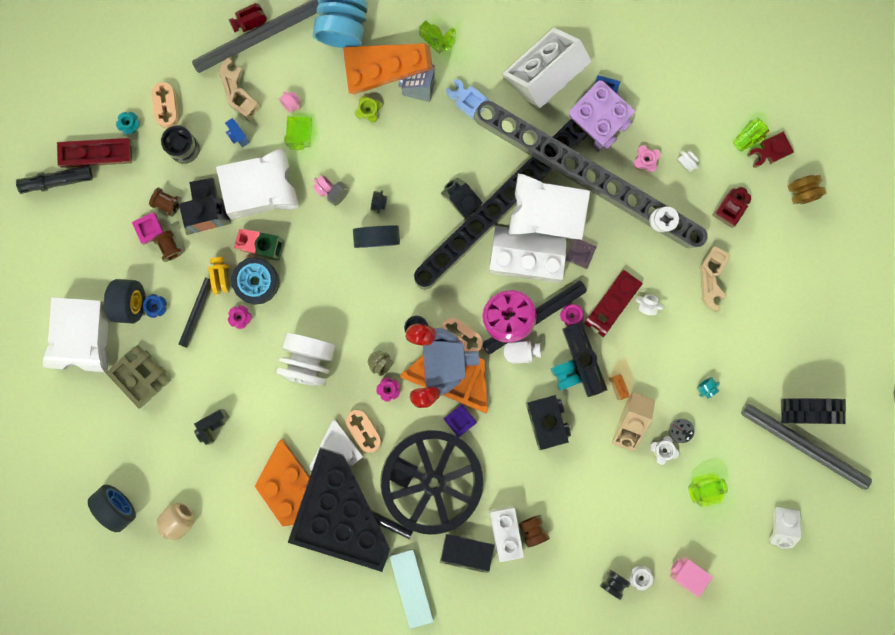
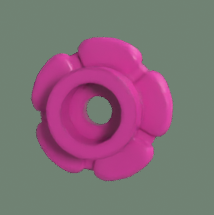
M568 304L560 312V319L565 322L564 324L567 327L583 322V310L579 305Z
M245 306L232 307L228 312V323L232 327L244 329L251 322V314Z
M384 378L377 385L376 392L383 401L389 402L391 399L395 400L399 397L400 385L395 379ZM387 387L391 388L390 392L386 391Z

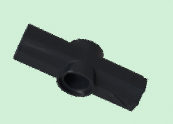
M579 322L563 328L564 337L587 397L607 391L608 389L597 363V355L591 347L583 323ZM583 352L590 356V363L587 366H582L579 362V356Z

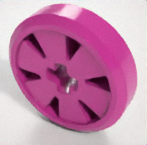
M506 290L495 294L487 301L483 309L482 319L490 336L498 341L508 343L519 341L530 334L536 324L537 314L532 300L526 294L516 290ZM513 312L514 317L512 316L509 320H506L505 316Z

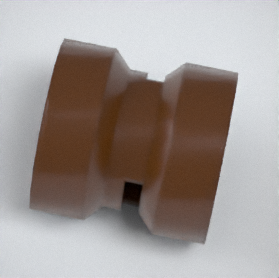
M541 515L531 517L518 524L521 532L526 533L525 543L528 548L550 539L548 532L541 527L543 525Z

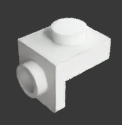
M776 507L773 510V534L769 538V544L777 545L783 549L793 548L801 539L800 511Z

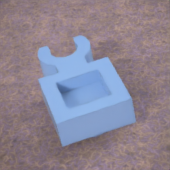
M455 79L454 84L459 89L451 91L447 88V96L450 99L457 100L455 102L456 107L474 120L476 108L482 102L489 101V99L472 86L465 90L463 83Z

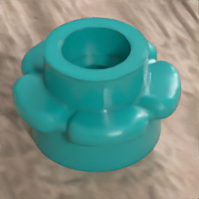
M122 112L118 115L116 127L119 131L129 135L139 129L140 121L134 112Z
M713 377L705 379L696 387L700 392L699 396H706L707 399L713 397L719 392L717 387H719L720 382L715 381Z

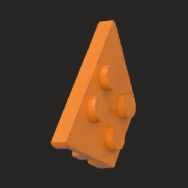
M424 355L404 371L400 378L427 388L425 383ZM479 358V365L465 366V378L461 379L459 385L443 396L487 414L484 359Z
M283 439L279 440L254 487L282 527L294 524L309 475Z

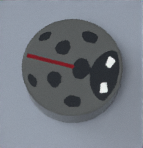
M343 182L336 183L328 193L327 200L334 206L339 205L347 196L349 186Z
M676 419L669 426V435L677 443H687L694 436V426L686 419Z

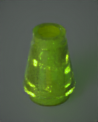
M757 117L747 123L732 143L740 152H743L767 137L766 134L770 132L769 128Z

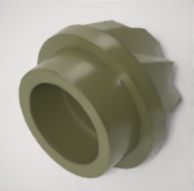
M379 350L370 354L368 365L372 373L382 376L392 367L393 361L388 353Z

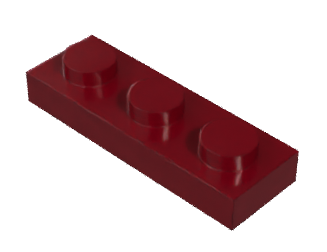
M130 138L57 142V164L61 168L87 165L132 164V142Z

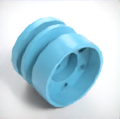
M318 0L317 14L320 16L315 18L313 38L325 45L337 48L362 46L364 27L361 24L366 22L365 13H367L368 9L366 0Z

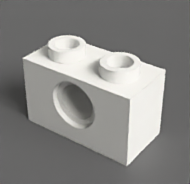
M508 506L489 510L499 562L524 558L515 508Z

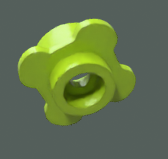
M362 96L359 99L358 109L355 110V116L358 119L364 118L370 123H374L378 119L377 113L382 108V104L378 100L374 101L367 96Z

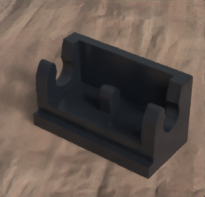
M446 534L440 563L488 573L495 544Z

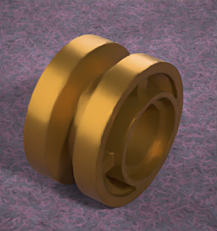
M821 175L805 176L787 186L789 192L795 193L791 198L793 204H806L822 198L821 196L827 194L825 187H819V184L823 181Z

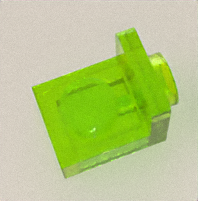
M427 20L419 26V35L438 54L444 49L446 51L449 50L456 42V30L453 27L442 36L443 33L435 24L431 25Z
M287 116L286 136H284L286 146L298 151L304 150V147H311V117Z

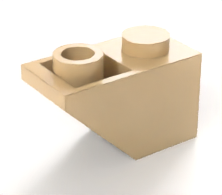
M635 392L631 393L621 414L612 444L633 452L636 451L653 419L654 399Z

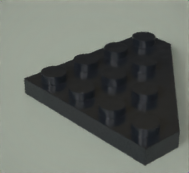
M320 447L288 543L382 572L390 546L344 455Z

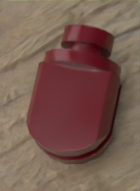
M254 3L235 12L236 19H228L234 33L239 31L238 28L240 27L244 33L265 24L267 17L260 4Z

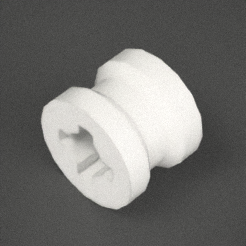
M671 207L655 209L649 218L650 226L657 232L671 231L679 223L678 213Z

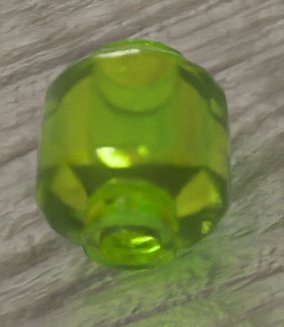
M708 473L693 477L691 484L688 486V491L693 503H697L700 507H708L722 503L728 488L724 479H720L716 473Z

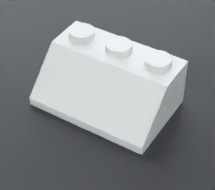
M553 27L502 74L526 101L540 109L592 61L581 40Z
M495 226L489 274L560 283L563 280L566 238L539 233L508 235L509 228Z

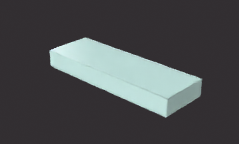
M414 549L390 555L409 628L412 629L434 622Z

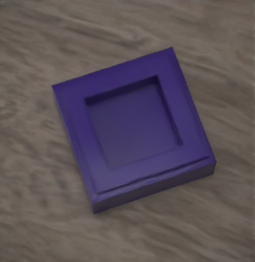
M463 404L444 418V421L457 437L463 435L477 423Z

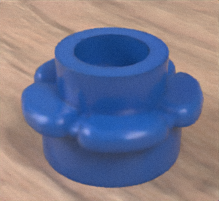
M152 294L143 302V310L147 316L156 318L165 314L167 302L162 296L159 297L157 294Z

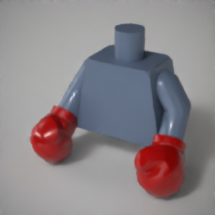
M415 324L409 326L406 331L405 337L407 341L423 346L425 383L427 388L414 389L409 397L411 403L417 408L430 407L440 396L459 385L461 379L465 378V366L479 365L478 351L464 352L462 340H459L457 335L444 328H433L423 324Z

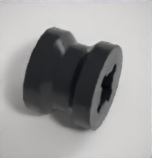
M610 569L607 573V580L603 581L600 587L621 600L624 589L628 588L631 583Z

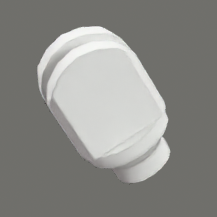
M531 340L509 342L504 348V356L512 364L533 362V356L535 355L536 358L541 357L540 343H535V346H532Z

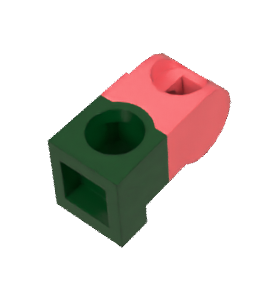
M239 229L234 248L279 261L285 240L276 235Z

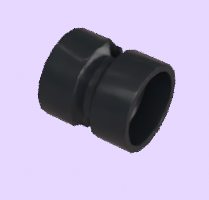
M180 125L171 126L163 132L161 145L163 150L172 159L181 164H188L197 158L199 154L198 141L185 127Z

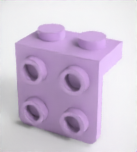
M598 81L570 110L569 116L595 140L592 147L600 152L604 147L608 150L617 140L614 136L620 130L624 133L633 123L631 117L635 110L603 81Z

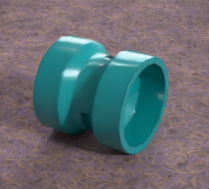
M573 360L550 368L552 374L557 377L559 391L582 382L580 376L574 370L576 366Z

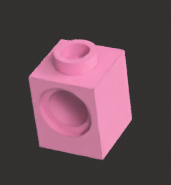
M684 556L681 560L677 559L670 570L672 572L670 577L697 597L701 596L713 578Z

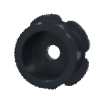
M383 190L381 192H373L370 210L377 211V214L380 213V209L385 210L387 196L383 195Z

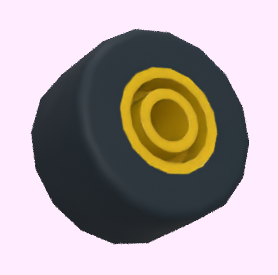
M112 280L104 294L106 317L110 321L134 324L138 322L143 315V302L146 299L143 285L136 280Z

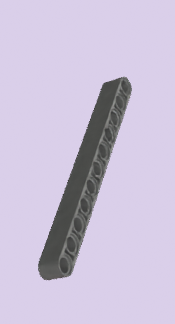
M484 101L476 108L474 120L478 125L646 225L650 226L648 212L650 207L655 209L668 207L496 103ZM482 108H487L491 111V119L486 120L481 116L480 111ZM502 121L512 123V132L503 130ZM524 133H529L533 136L534 142L532 145L524 142ZM546 145L554 149L553 157H548L545 154L544 148ZM566 158L574 160L575 168L573 170L566 167ZM588 170L595 173L596 179L594 182H590L587 179L586 173ZM609 182L616 186L614 195L610 194L607 190ZM630 194L636 198V205L634 207L628 203ZM677 212L679 223L676 230L660 232L686 248L701 247L708 239L706 229ZM691 231H694L697 235L695 243L690 240L689 235Z

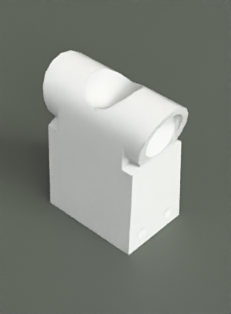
M286 149L273 151L263 158H255L216 167L226 213L231 220L274 209L291 210L299 208L295 188L287 181L290 166Z
M518 174L515 190L517 207L511 215L508 235L539 233L582 240L590 191L545 184L529 176Z
M51 297L49 346L43 358L44 368L65 370L72 366H78L88 372L106 373L108 371V357L105 347L107 346L109 319L104 311V301Z

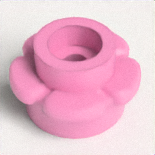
M284 91V95L279 100L285 109L290 113L297 109L300 110L299 103H301L299 97L293 91L290 93Z
M321 175L318 179L314 178L316 184L313 188L322 197L324 195L328 196V193L334 186L331 181L324 175Z

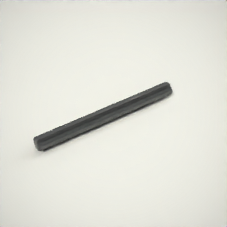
M310 0L194 59L192 64L195 70L201 73L227 58L317 14L318 0Z
M746 404L743 407L741 414L861 489L867 490L870 487L872 479L753 405Z

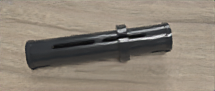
M89 165L44 174V172L37 173L36 176L16 179V187L19 194L39 190L45 192L53 187L92 181L93 174Z

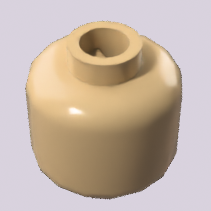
M183 503L170 504L157 518L159 534L165 539H181L194 524L193 511Z

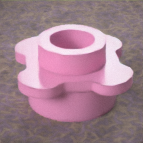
M640 146L637 150L638 156L634 161V166L638 169L654 172L657 169V159L661 156L660 151Z

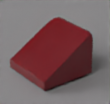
M728 193L712 216L733 228L745 213L748 205Z

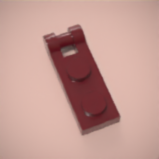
M623 269L584 324L588 327H594L598 330V334L604 338L643 283ZM600 313L608 318L605 323L597 319Z

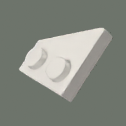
M336 419L333 420L320 447L343 454L351 467L364 456ZM317 453L309 467L311 470L313 468Z

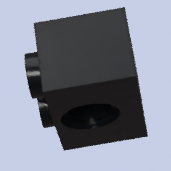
M556 395L525 403L538 450L569 443L568 437L571 436L568 423H563L561 413H564V407L561 399H557ZM546 415H552L555 418V426L551 429H547L543 425V419Z

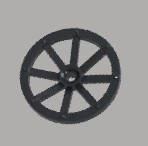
M438 430L420 431L402 439L388 454L381 471V494L390 514L407 529L427 535L442 534L461 526L477 508L483 491V472L472 448L459 437ZM439 439L447 441L435 470H433L423 440ZM414 443L417 446L426 471L424 473L397 461L400 454ZM456 446L466 456L470 465L443 475L452 450ZM395 467L420 480V483L391 492L390 476L392 468ZM471 472L473 474V488L470 497L446 485V482ZM432 478L437 479L438 483L435 487L429 486ZM424 491L409 519L399 511L393 501ZM442 492L467 503L463 510L451 520H448L441 495ZM433 495L441 524L425 525L417 523Z

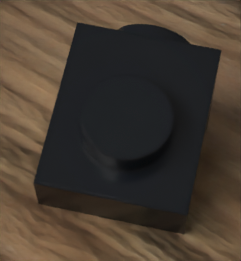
M459 178L449 181L441 192V195L465 219L483 203L471 187Z

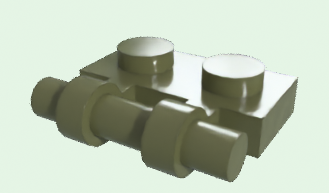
M137 345L131 350L136 356L132 362L123 356L106 374L136 407L141 409L159 392L153 386L157 380L163 387L169 384L171 380L165 374L166 371L163 367H158L151 359L150 353L147 350L143 351ZM141 365H144L151 373L147 378L138 370Z

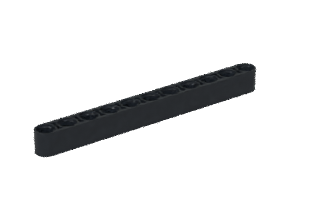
M570 119L553 138L566 142L568 147L574 149L589 134L586 131L582 133L575 132L572 126L577 123ZM546 145L544 148L545 154L548 157H553L554 149ZM531 157L416 269L414 280L417 287L423 290L432 288L517 205L516 198L508 199L505 197L504 192L508 189L516 190L518 174L530 173L534 179L541 182L553 169L549 166H542L537 159ZM496 206L499 208L500 214L491 216L488 214L487 208ZM474 222H479L482 224L483 230L480 233H474L471 231L470 225ZM456 239H463L466 242V247L458 250L454 248L452 243ZM440 255H444L449 259V263L444 267L438 266L435 262L436 258ZM420 273H430L432 276L431 281L426 284L421 283L418 280Z

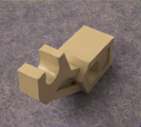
M227 58L220 66L219 75L222 78L228 104L233 110L249 121L260 109V106L242 88L238 87L243 71L239 66L235 71H229L233 62ZM239 96H242L246 100L238 107L236 101Z
M716 246L710 248L699 266L702 287L701 299L705 307L714 312H718L720 306L714 303V298L718 297L724 300L727 296L717 285L716 277L721 275L730 257L729 253ZM709 261L718 265L714 273L708 267Z

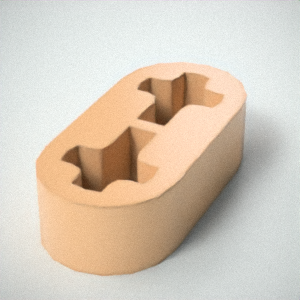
M157 83L152 89L154 115L158 124L167 129L171 126H176L179 121L176 93L168 83ZM163 89H165L169 93L165 96L166 103H164V100L161 98V96H158L159 94H162ZM166 108L168 113L172 116L168 119L169 122H165L163 119H161V117L165 116Z
M449 318L443 322L442 328L448 330L446 328L447 324L453 325L455 323L458 325L456 329L462 333L458 338L462 340L465 352H479L483 345L482 338L471 328L455 318ZM463 336H466L468 339L475 337L478 347H472L470 350L467 349L468 343L462 339Z
M351 411L346 417L348 429L363 451L370 453L376 451L381 445V438L377 430L363 411ZM354 414L357 417H363L361 424L364 430L361 431L357 425H351ZM364 432H367L370 437H376L377 440L374 442V448H371V446L365 447L364 442L366 438L363 435Z

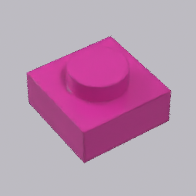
M154 212L132 222L142 245L152 242L155 236L164 232Z

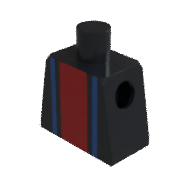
M207 196L179 204L186 235L231 224L230 217L226 213L224 200L218 197Z

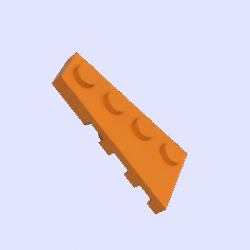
M425 43L343 47L348 91L353 95L433 69L430 45Z

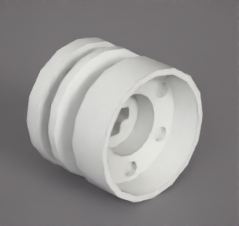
M285 333L282 349L292 354L291 358H279V362L289 364L287 370L276 367L275 373L289 381L309 386H325L327 380L316 376L317 372L329 374V370L319 364L320 361H332L336 345L297 334Z

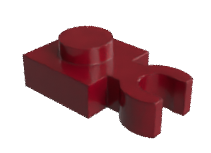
M783 131L760 143L762 149L754 148L747 153V156L756 154L759 157V161L753 164V167L757 168L766 159L772 164L793 154L794 151Z

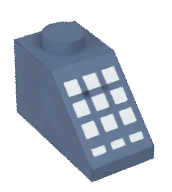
M433 65L432 70L399 80L398 86L402 87V95L430 102L435 83V65Z

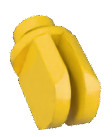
M224 257L210 258V264H213V266L207 267L214 295L220 294L221 289L223 293L230 292L229 265L222 264L225 262Z

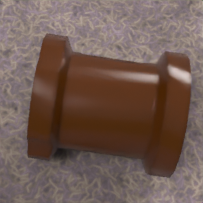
M158 187L151 195L149 205L152 208L162 209L169 216L173 217L179 209L181 197H173Z
M171 230L162 232L152 239L158 245L163 255L161 257L163 262L174 260L183 254L182 249L177 247Z

